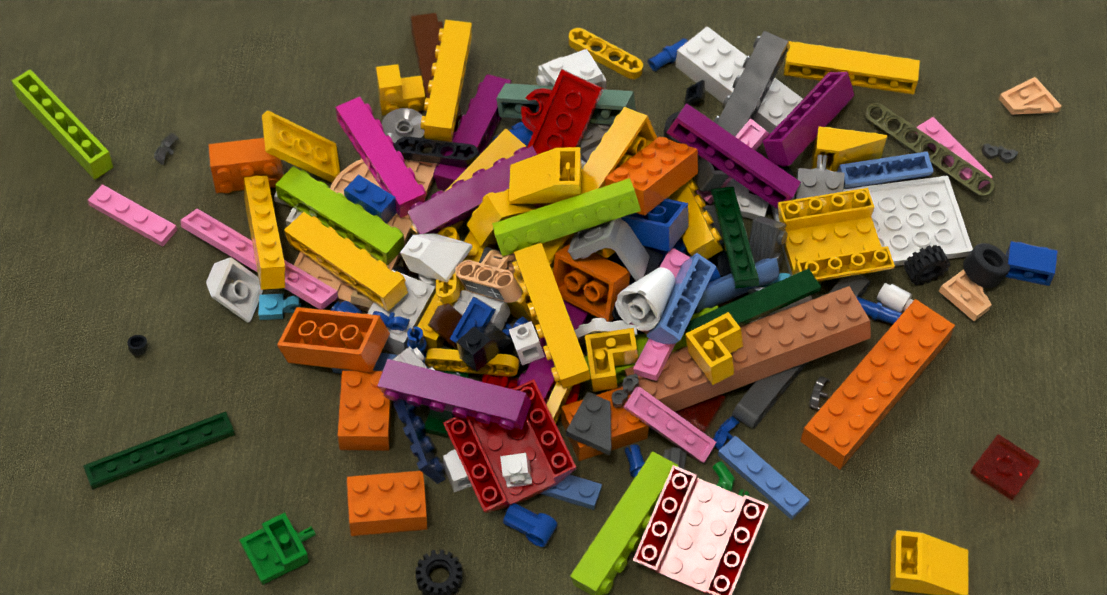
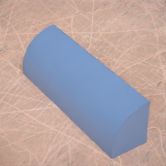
M927 151L841 164L837 172L845 173L843 189L931 176L934 171Z
M698 253L682 264L675 278V286L661 319L655 328L649 330L646 337L663 344H675L681 340L716 268L714 264Z
M769 258L755 262L759 286L735 289L731 273L709 282L693 315L699 313L704 308H712L746 294L749 289L761 287L777 280L779 276L777 259Z

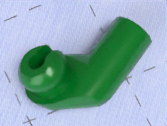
M719 461L712 467L719 477L716 486L732 492L735 478L725 464Z

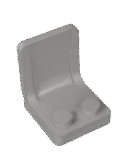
M621 218L574 233L568 249L573 260L578 258L585 259L593 252L604 248H611L618 254L635 281L644 277L649 255L631 227Z

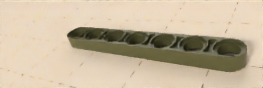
M873 103L868 106L866 110L867 118L915 153L924 152L928 144H934L936 151L933 155H929L933 165L983 198H988L995 193L996 184L988 175L884 105ZM876 108L882 109V116L879 119H872V111ZM893 120L900 121V127L896 131L889 130V124ZM910 132L918 134V139L914 143H908L906 140ZM947 156H952L954 164L949 168L943 167V159ZM966 168L971 169L972 177L968 180L961 179V171ZM982 181H989L991 183V188L988 192L982 193L979 191V184Z

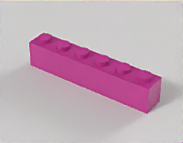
M357 97L337 106L336 115L338 123L380 188L395 196L396 210L399 217L402 218L408 215L407 211L411 210L410 207L419 201L424 203V197L427 195L423 185H418L413 170L410 167H406L403 155L400 151L396 152L391 137L384 134L383 126L379 119L375 120L370 105L368 103L365 104L361 97Z

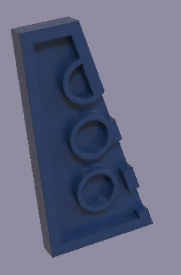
M398 398L393 403L399 419L403 424H407L403 429L405 435L413 443L410 448L412 453L419 459L417 466L421 472L439 484L446 479L442 471L445 467L438 456L436 457L433 452L435 449L433 441L423 431L426 428L420 416H416L414 412L416 406L410 405L406 400Z

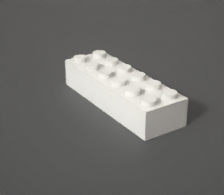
M707 26L677 50L675 67L696 83L704 80L705 90L724 103L725 98L728 95L731 96L734 90L733 83L738 75L741 76L745 69L743 68V63L747 56ZM774 78L753 121L770 134L803 99Z

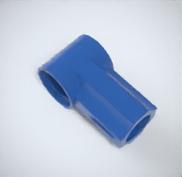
M516 503L510 505L503 519V524L525 534L531 543L539 547L546 546L558 526L556 520L545 513L537 515Z

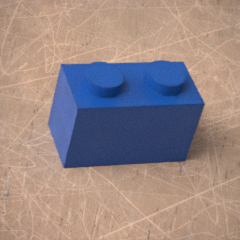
M359 174L344 189V195L347 200L361 205L373 216H379L386 224L397 213L395 196Z
M1011 241L1006 252L1010 271L1005 277L1050 286L1055 275L1057 250Z

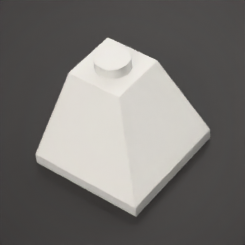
M436 233L419 234L411 237L400 254L410 271L448 282L455 273L456 267L465 259L473 246L472 244Z
M232 257L214 263L206 281L211 297L249 323L258 305L259 295H262L263 292L260 289L259 278Z

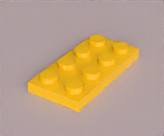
M268 110L262 114L266 153L333 183L340 174L337 145L335 142Z

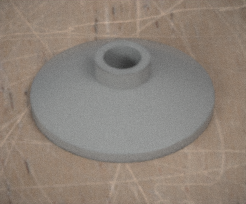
M409 108L393 110L382 121L383 132L386 136L389 135L393 144L402 137L423 138L425 134L424 130L421 129L422 115L418 111Z

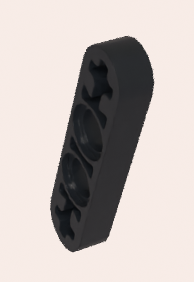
M402 137L395 143L396 151H400L405 160L469 167L479 156L477 147L472 144L416 137ZM425 148H432L429 153H421ZM445 151H453L449 156H442Z

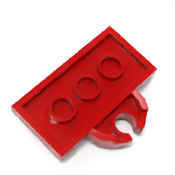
M561 69L552 90L547 88L534 89L525 98L529 101L536 100L539 103V110L533 113L529 107L521 106V120L526 128L534 132L527 148L533 146L538 155L554 148L579 147L604 88Z

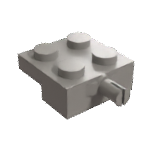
M818 155L817 168H798L796 179L801 183L795 193V199L843 192L845 173L826 169L827 156L823 155L822 157V155Z

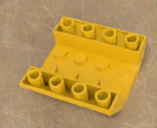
M868 188L778 202L779 222L787 225L785 229L788 235L783 246L792 275L809 268L818 282L894 269L895 265L888 246L881 247L871 217L874 204Z

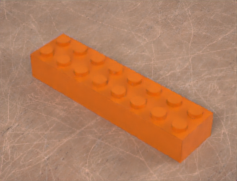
M915 299L804 427L800 442L841 470L948 343L955 325Z

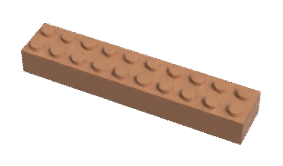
M850 286L741 326L743 347L730 353L733 358L734 375L714 385L711 384L688 353L687 347L671 352L657 381L638 376V387H641L676 412L870 339V319ZM634 366L625 369L626 377L634 375Z

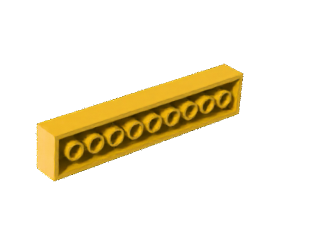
M624 107L621 113L615 117L614 123L608 132L603 135L600 144L590 154L589 160L581 169V194L604 187L606 176L657 139L647 115ZM574 233L542 243L552 272L555 253L571 243ZM515 272L513 273L520 286V283L524 282L522 275L517 276ZM522 292L518 300L511 303L507 302L513 317L517 319L524 317L528 322L532 321L533 326L539 323L537 316L531 317L527 305L531 303L529 295L524 297Z

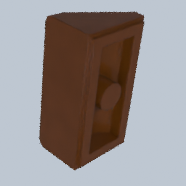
M450 304L440 305L437 307L428 326L458 350L457 344L450 340V337L463 315Z

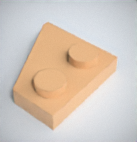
M1036 77L1001 93L999 97L1000 102L1012 115L1057 113L1062 107Z
M964 269L944 283L939 290L943 296L973 321H976L989 311L992 305L984 294L983 287L974 283L966 275Z

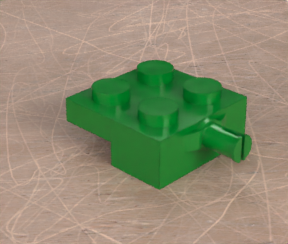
M284 512L262 523V529L239 539L257 577L261 584L264 585L308 563V554L302 542L316 536L312 526L297 533Z

